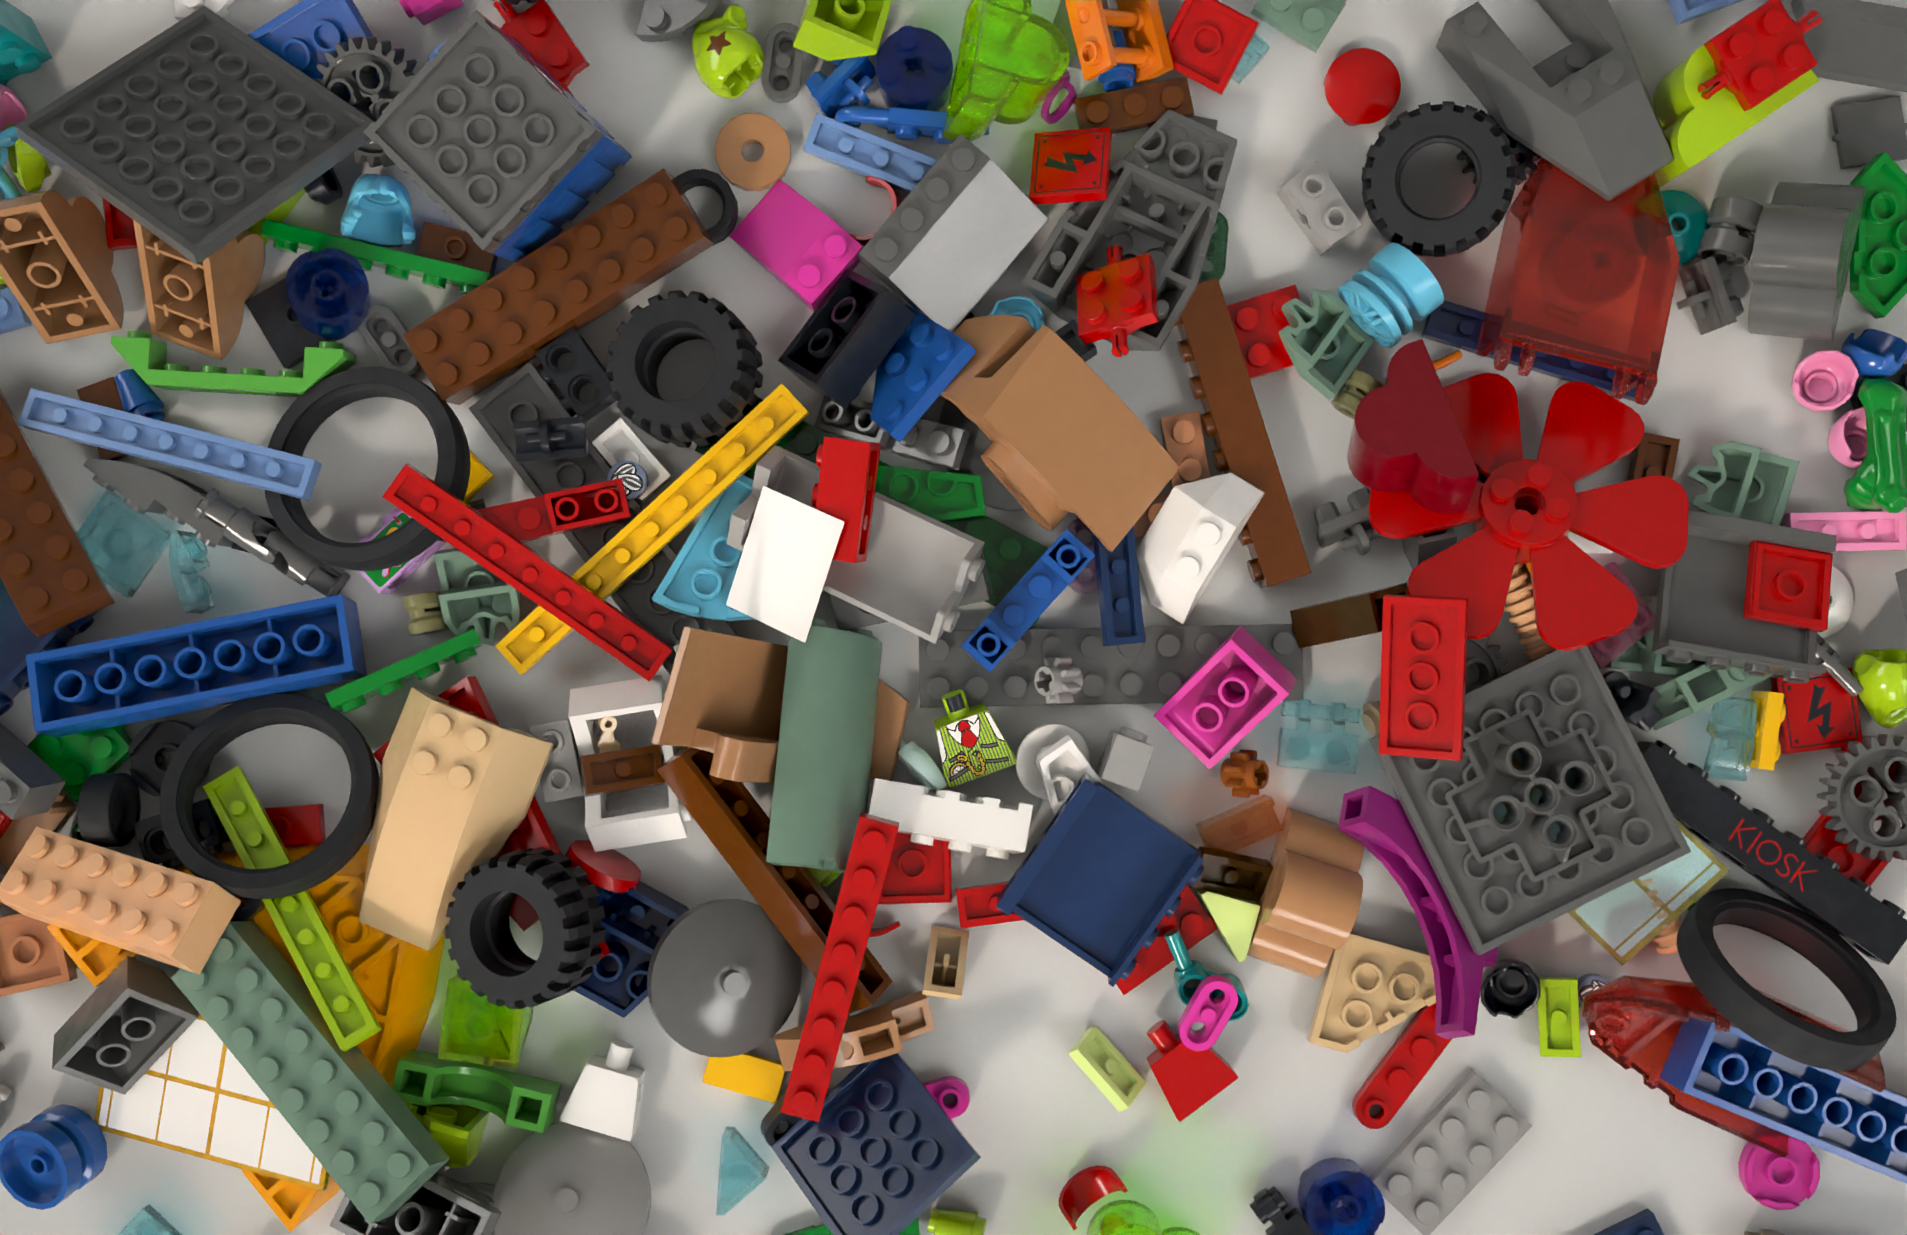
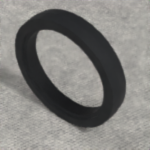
M379 367L355 368L336 373L316 383L304 394H301L287 409L277 424L268 448L303 456L304 450L315 431L328 417L339 409L367 398H396L417 406L433 429L438 451L437 471L434 481L462 501H464L468 488L470 450L466 434L458 417L451 407L442 401L437 392L428 385L407 374L392 369ZM264 490L269 510L284 535L306 554L328 565L356 571L387 569L413 559L440 538L418 521L411 518L399 529L376 540L362 543H346L331 540L322 535L312 525L305 514L300 498Z
M284 693L268 694L243 699L230 704L200 723L184 739L168 765L160 794V816L165 836L182 864L193 875L216 883L232 895L253 899H273L308 890L341 870L359 851L373 827L380 777L371 748L358 728L343 714L332 709L331 706L310 697ZM276 724L307 726L335 740L342 747L349 763L351 790L346 810L340 822L324 842L298 860L267 869H247L232 866L214 858L206 851L194 827L193 798L202 773L221 749L247 732Z
M1736 888L1717 889L1705 894L1689 910L1678 930L1677 949L1681 962L1703 996L1741 1031L1785 1057L1821 1069L1834 1071L1852 1070L1863 1066L1877 1055L1894 1032L1897 1020L1895 1006L1889 991L1875 970L1838 934L1796 907L1768 895ZM1730 924L1749 928L1783 943L1802 955L1824 973L1844 995L1856 1016L1857 1030L1840 1032L1814 1025L1787 1012L1767 999L1746 982L1730 965L1714 939L1713 927Z

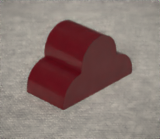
M1423 339L1404 345L1393 355L1388 366L1384 386L1371 391L1360 401L1355 412L1347 453L1348 465L1354 477L1361 484L1372 490L1396 492L1408 489L1412 498L1428 510L1446 514L1457 513L1467 510L1479 473Z

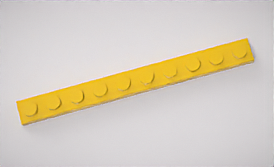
M781 383L571 577L606 601L810 413ZM538 606L497 643L495 647L520 675H524L574 629L541 606Z

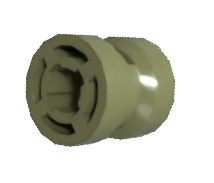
M1354 369L1345 382V388L1342 392H1338L1331 404L1342 414L1354 419L1360 401L1368 393L1384 385L1371 375Z
M441 591L420 593L402 598L404 610L409 612L410 622L407 624L409 636L424 635L449 629L444 623L438 597Z

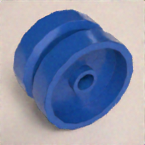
M65 1104L47 1108L36 1115L30 1122L24 1123L9 1132L0 1141V1180L3 1186L17 1201L27 1207L40 1210L55 1207L77 1189H81L95 1179L103 1171L107 1161V1143L100 1127L84 1111L75 1106Z

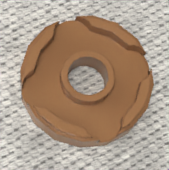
M744 113L732 118L721 128L715 142V159L720 172L733 186L745 191H763L770 188L769 186L774 185L786 175L791 163V145L785 130L773 118L761 113ZM753 143L761 145L764 148V153L758 161L750 162L744 159L743 151L746 146Z

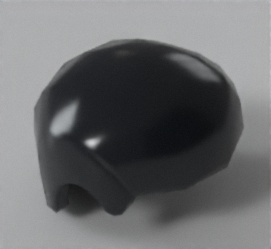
M1502 959L1497 961L1496 965L1488 966L1482 974L1481 1003L1494 1017L1501 1014L1517 1019L1524 1012L1534 1008L1541 997L1539 977L1528 964L1522 961Z

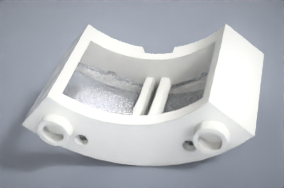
M653 676L650 682L645 678L570 689L568 718L574 733L579 758L584 755L600 753L597 742L602 729L598 724V718L615 716L617 727L613 733L614 738L620 742L621 750L657 745L651 742L666 692L663 676ZM659 745L662 765L679 752V746ZM666 782L660 786L585 797V828L595 852L687 838V821L693 820L691 814Z

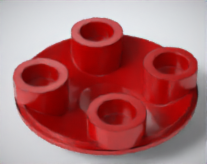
M1369 48L1352 49L1340 55L1329 67L1323 82L1329 106L1349 126L1371 124L1383 119L1396 106L1401 92L1400 76L1393 62L1381 52Z

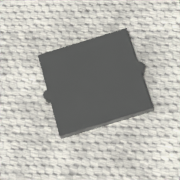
M1900 96L1831 107L1835 135L1832 136V141L1836 142L1840 169L1866 166L1876 154L1886 152L1893 161L1907 159V123H1904Z

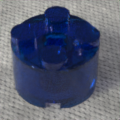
M903 26L889 36L881 45L876 57L875 68L879 92L884 103L889 108L896 107L927 111L940 110L948 101L953 87L952 53L946 43L938 35L927 29ZM909 71H921V74L915 73L912 77L908 76Z
M325 248L326 250L303 253L291 264L286 275V291L292 312L297 321L309 332L335 340L343 339L359 329L368 315L371 306V294L366 274L361 264L344 251ZM334 290L336 291L335 295H330ZM325 292L326 294H329V295H328L327 297H326V296H322V293Z
M1327 1158L1315 1163L1301 1174L1297 1195L1298 1205L1303 1217L1315 1235H1375L1374 1233L1377 1231L1380 1223H1383L1385 1217L1384 1199L1372 1179L1356 1162L1344 1158ZM1342 1200V1206L1336 1207L1338 1201Z

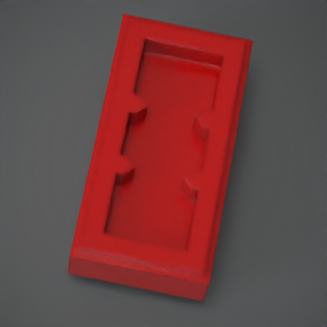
M323 803L264 808L284 846L322 843L326 840Z

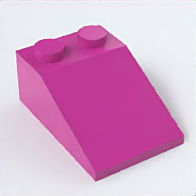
M780 179L729 235L734 242L813 312L847 268L853 271L861 262L859 252L863 246L833 219Z
M1240 626L1154 714V717L1205 766L1211 769L1290 694L1298 679Z

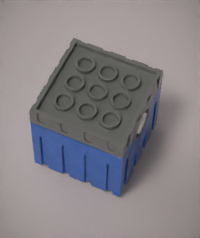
M475 10L466 20L467 23L460 31L457 30L438 50L437 56L424 65L412 78L411 84L403 92L400 91L382 111L383 114L378 120L372 122L365 129L364 133L374 143L380 145L384 149L383 152L403 172L409 174L414 179L413 182L433 202L438 203L443 208L442 211L464 232L469 233L474 238L473 241L483 251L518 262L557 237L563 231L561 226L567 220L572 221L589 203L587 199L593 192L598 194L616 175L613 171L620 164L624 166L633 156L614 140L615 138L596 119L589 115L587 110L568 91L562 88L560 83L541 64L534 60L533 56L523 46Z

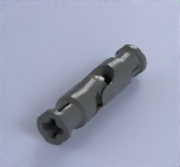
M215 488L207 493L193 514L195 518H204L223 530V536L259 559L271 564L302 586L307 584L326 597L338 595L351 577L347 573L340 574L325 563L306 554L291 542L282 531L245 507L237 508L220 497L219 491ZM254 535L267 537V540L262 545L256 540Z

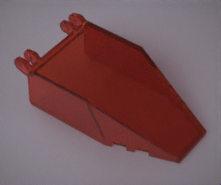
M1541 157L1537 163L1538 168L1528 176L1518 196L1506 212L1476 355L1486 357L1494 350V368L1504 371L1510 362L1513 345L1522 347L1518 363V375L1528 377L1532 370L1536 351L1614 369L1612 398L1622 399L1626 392L1636 387L1634 398L1636 404L1646 405L1658 381L1657 372L1680 263L1656 174L1653 173L1615 198L1607 201Z

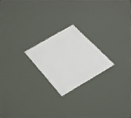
M763 486L726 605L805 643L844 521Z

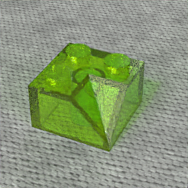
M459 974L449 979L438 1059L516 1069L530 1028L534 1007H525L523 1009H509L505 1005L498 1007L486 1000L488 995L479 997L470 989L472 984L469 980L463 981Z

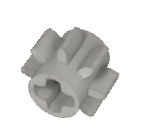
M1071 657L1045 658V666L1040 667L1035 674L1036 690L1039 694L1046 696L1047 704L1074 702L1072 694L1078 693L1083 685L1081 670L1077 666L1071 665Z

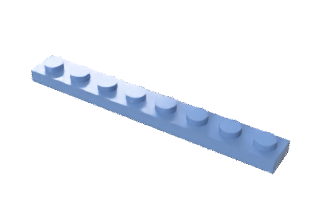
M31 388L18 421V425L26 429L310 501L322 466L320 462L314 459Z

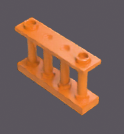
M1065 0L1085 81L1094 79L1117 66V63L1134 65L1136 83H1148L1174 68L1157 0H1116L1118 10L1103 9L1101 0ZM1108 26L1123 27L1127 47L1112 46Z

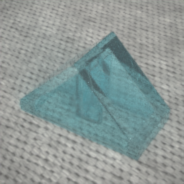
M732 1126L726 1127L721 1140L716 1215H725L766 1179L770 1168L739 1131Z

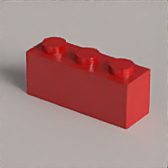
M824 436L823 444H820L818 447L816 464L820 468L819 483H816L812 490V506L821 512L844 521L832 560L860 563L865 562L867 559L881 443Z

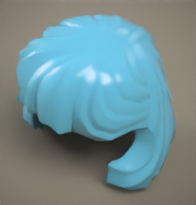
M364 174L360 176L352 187L346 209L341 218L340 229L342 236H348L351 240H359L360 242L376 246L402 247L404 244H411L415 240L416 231L411 215L412 205L405 186L389 175Z

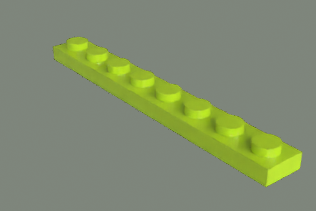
M237 766L203 786L245 868L267 869L293 862L242 768ZM305 890L286 897L262 899L340 1050L346 1052L382 1030L309 891Z

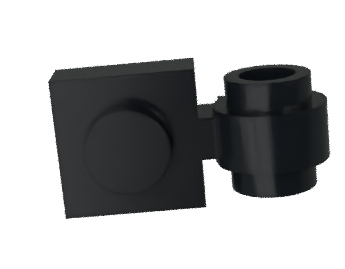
M1275 1186L1269 1190L1265 1187L1253 1196L1255 1201L1250 1204V1207L1263 1224L1269 1220L1273 1224L1265 1230L1267 1235H1317L1296 1207L1285 1215L1283 1209L1289 1205Z

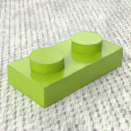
M1538 976L1541 989V997L1537 1002L1540 1057L1581 1058L1577 977Z

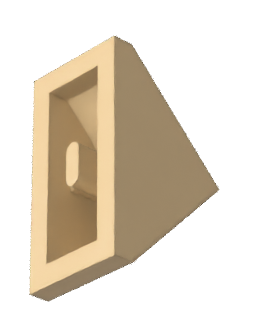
M931 926L923 981V995L961 1000L969 931Z

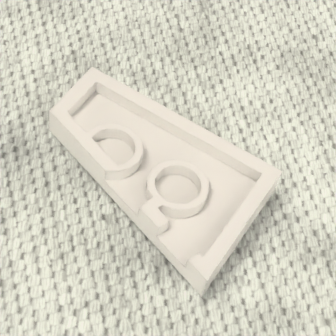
M1066 735L1036 757L1054 816L1085 772L1103 784L1069 735Z

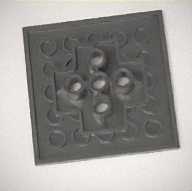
M1588 646L1571 651L1555 649L1466 692L1463 758L1461 761L1379 754V735L1369 739L1474 953L1477 955L1486 953L1691 852ZM1516 749L1520 750L1524 756V761L1519 770L1514 768L1511 762V755ZM1570 768L1576 772L1577 776L1573 788H1569L1565 782V774ZM1534 785H1537L1542 792L1539 804L1536 806L1532 804L1529 798V792ZM1499 802H1502L1507 810L1504 821L1498 823L1493 815L1494 808ZM1553 821L1560 828L1554 842L1549 839L1547 834L1548 827Z

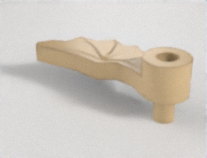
M615 716L598 718V724L602 729L597 742L600 753L621 750L620 742L614 738L613 733L617 727Z

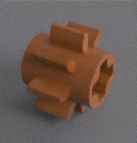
M1240 749L1239 752H1231L1230 758L1225 759L1221 765V781L1225 787H1233V797L1249 798L1250 795H1259V789H1263L1267 785L1269 769L1264 760H1256V750Z

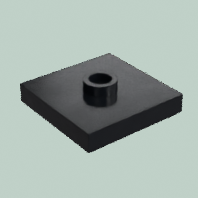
M311 263L245 302L282 366L286 369H290L304 361L305 347L319 348V342L321 341L335 342L354 331L316 266Z

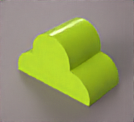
M1703 45L1668 72L1660 80L1654 91L1653 106L1674 157L1670 164L1650 175L1657 189L1818 83L1819 79L1810 69L1754 108L1744 112L1734 94L1726 88H1723L1707 100L1701 94L1712 88L1713 85L1700 93L1698 92V85L1717 74L1714 61L1705 46Z

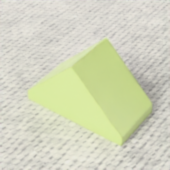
M1196 889L1233 957L1238 963L1246 960L1261 906L1254 900Z

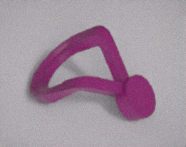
M1039 53L1034 59L1035 64L1042 72L1053 77L1058 82L1046 96L1041 109V118L1048 124H1054L1067 113L1077 95L1074 87L1069 83V71L1059 68L1046 54ZM1065 88L1069 94L1060 106L1049 114L1052 101L1061 89Z

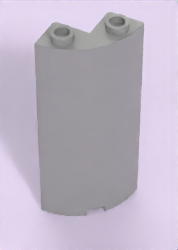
M775 445L756 464L751 495L732 513L726 544L743 552L763 486L813 507L811 503L812 490L814 485L819 483L820 468L817 467V464ZM875 492L866 561L849 563L832 560L823 591L936 644L944 631L949 633L953 631L961 613L957 610V607L964 596L970 580L976 582L983 570L985 560L981 559L980 556L985 542Z

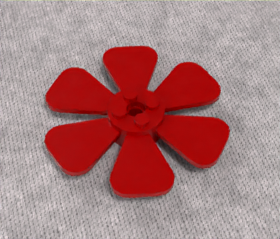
M1482 373L1443 387L1477 471L1484 475L1487 480L1484 484L1476 481L1467 510L1449 514L1437 513L1424 508L1412 498L1408 489L1396 492H1380L1370 489L1369 522L1374 530L1384 537L1405 539L1470 523L1474 524L1476 533L1421 562L1412 570L1407 581V594L1411 596L1469 598L1467 639L1478 640L1489 636L1498 627L1503 615L1515 562L1522 564L1530 563L1536 626L1539 635L1548 645L1564 651L1576 650L1617 635L1629 628L1637 615L1638 604L1635 595L1626 585L1568 539L1567 535L1570 531L1643 566L1654 569L1668 568L1676 564L1684 555L1688 543L1689 502L1686 491L1681 484L1672 478L1661 475L1647 476L1578 493L1575 492L1573 484L1631 453L1639 446L1644 435V423L1640 415L1629 406L1591 384L1576 381L1563 384L1555 391L1550 401L1536 460L1523 459L1518 398L1515 387L1507 378L1499 374Z

